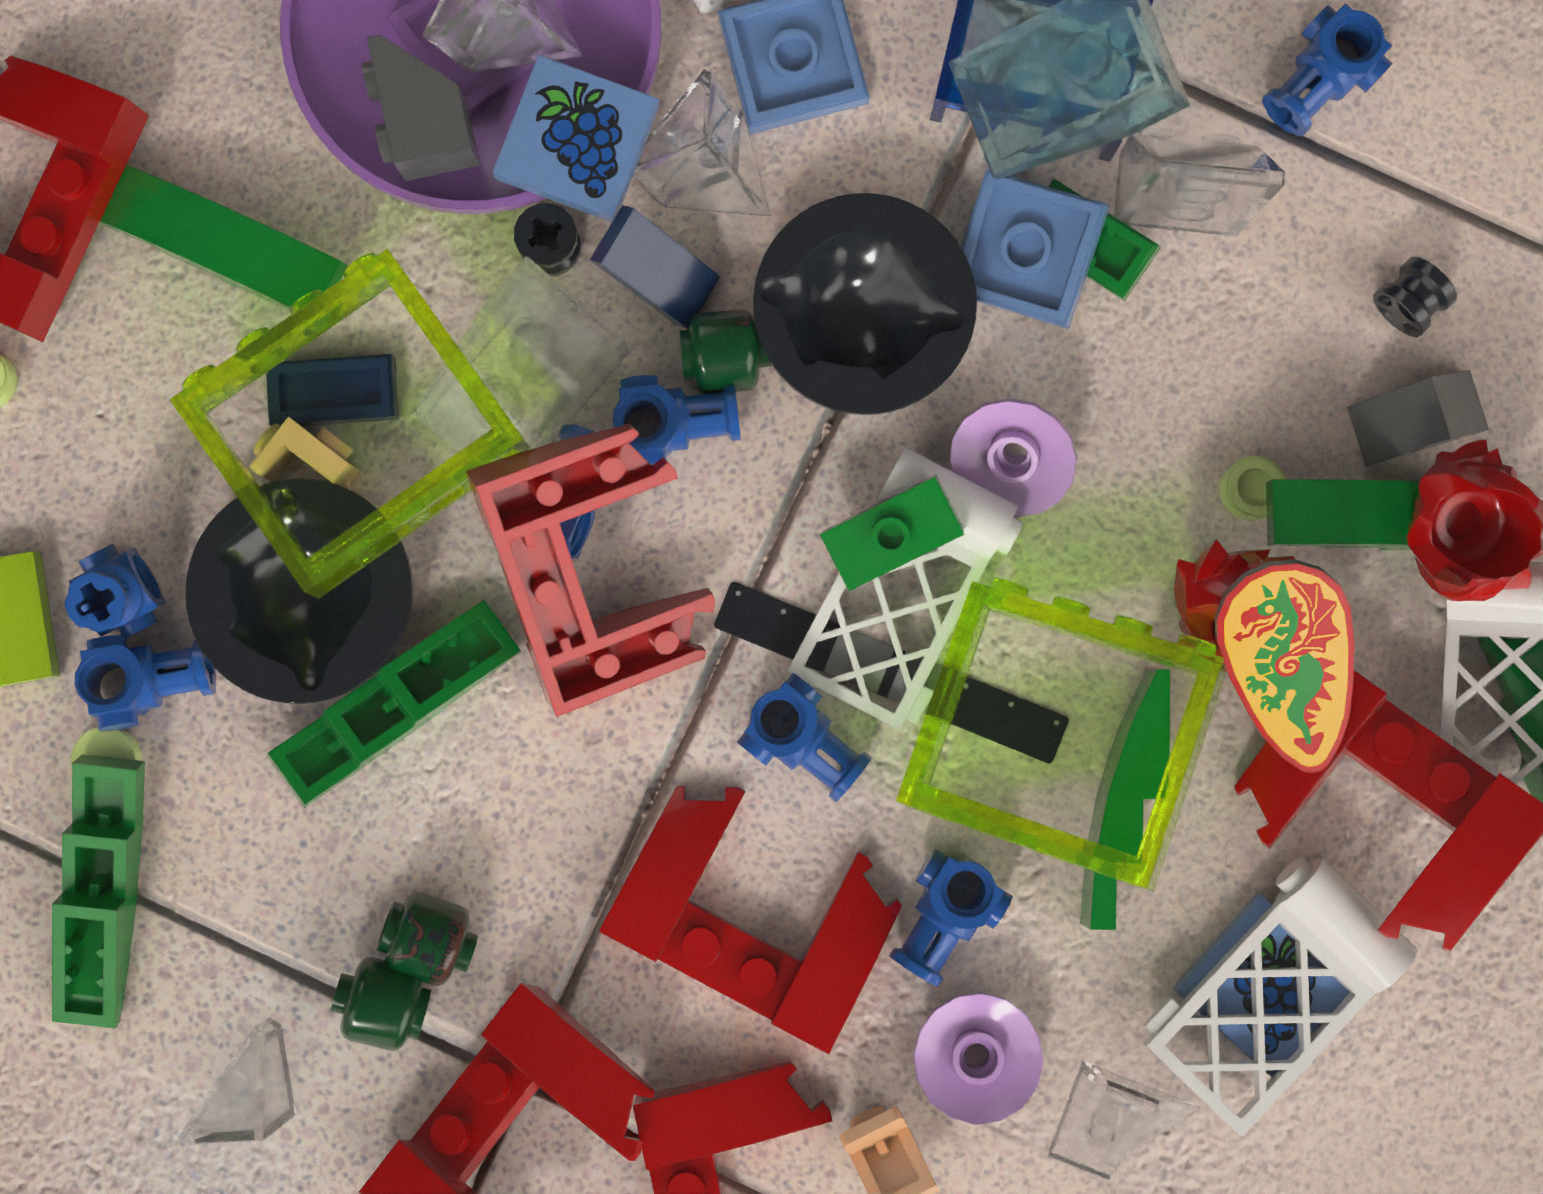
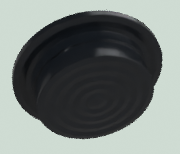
M854 193L833 197L809 207L788 222L777 234L768 247L758 269L753 296L754 320L758 338L766 357L779 376L793 390L811 402L833 411L853 415H878L901 410L921 401L937 390L952 375L967 351L973 335L977 313V293L972 270L964 251L949 230L935 217L922 208L896 197L874 193Z
M304 478L283 479L266 483L241 494L227 504L208 524L195 546L189 563L185 591L186 609L192 632L200 649L214 668L228 681L254 696L270 701L292 704L317 703L339 697L358 688L371 679L391 658L402 640L410 619L413 603L412 571L407 552L397 531L382 512L368 500L345 487L327 481Z

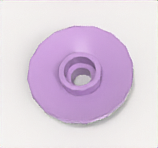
M1012 398L987 402L966 415L952 438L950 463L953 472L1018 505L1014 518L1040 514L1060 502L1073 483L1077 461L1072 436L1055 414L1034 402ZM1008 443H1017L1026 448L1027 454L1024 456H1014L1007 450L1006 445Z
M982 992L955 996L935 1008L919 1029L913 1053L917 1081L930 1103L951 1119L974 1125L999 1122L1022 1109L1037 1089L1043 1067L1040 1037L1027 1015L1005 998ZM975 1043L982 1044L987 1048L986 1060L977 1066L966 1063L964 1059L967 1047Z

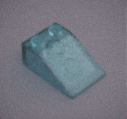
M1064 0L949 61L992 177L996 180L1131 136L1191 106L1149 0Z

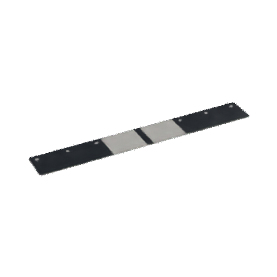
M732 582L723 600L714 626L716 629L793 660L816 615L737 582ZM828 620L822 633L840 628V625ZM857 631L849 632L860 668L896 657L893 646ZM843 634L817 642L805 665L832 676L853 670ZM921 657L906 662L911 679L922 660ZM935 663L924 686L935 691L924 711L925 714L1050 764L1053 762L1069 723L1068 717ZM899 664L863 675L868 691L895 702H900L906 690V685ZM856 677L849 680H845L846 682L858 686Z

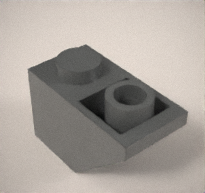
M383 36L367 37L371 61L362 62V72L370 100L372 102L380 100L385 123L376 124L375 133L383 162L385 164L393 162L405 181L479 166L480 160L468 105L458 84Z

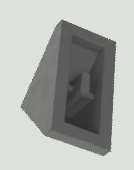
M1470 370L1431 376L1347 407L1365 466L1489 430Z

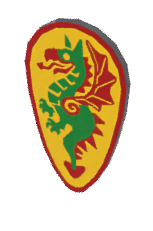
M1295 559L1267 562L1243 573L1225 591L1215 613V639L1228 676L1246 711L1263 738L1286 761L1303 772L1315 773L1323 770L1330 764L1341 744L1349 720L1353 692L1355 649L1351 607L1339 582L1321 567Z

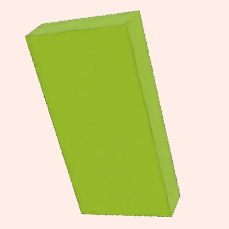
M30 551L0 557V687L60 677L41 553Z

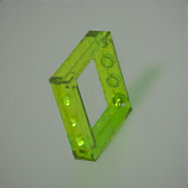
M388 248L378 255L368 253L353 261L343 273L344 279L325 292L315 290L301 297L291 306L289 310L291 315L270 330L268 327H263L246 335L236 345L237 353L217 367L215 365H207L190 374L181 385L183 390L169 399L302 590L317 598H321L470 493L472 489L465 471L531 450ZM391 286L492 429L309 557L208 413Z
M994 578L991 587L972 581L896 802L914 810L1154 893L1227 673L1225 659L1215 655L1216 645L1196 637L1180 634L1177 642L1174 643L1151 636L1153 631L1151 625L1130 617L1116 615L1113 624L1089 617L1091 608L1071 599L1054 596L1052 604L1049 605L1027 598L1030 591L1028 588L1008 580ZM990 611L1197 675L1137 856L930 786Z

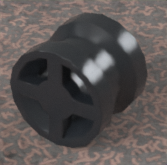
M539 203L527 208L518 217L514 226V242L524 263L533 272L542 276H559L568 272L577 263L581 254V239L572 217L562 207L552 203ZM546 230H553V231H555V232H556L557 230H559V231H558V233L556 234V233H553V232H547Z
M1420 257L1409 258L1399 268V278L1394 283L1383 284L1373 294V301L1382 316L1402 333L1417 338L1431 326V316L1436 311L1447 310L1457 300V292L1449 278L1435 265Z

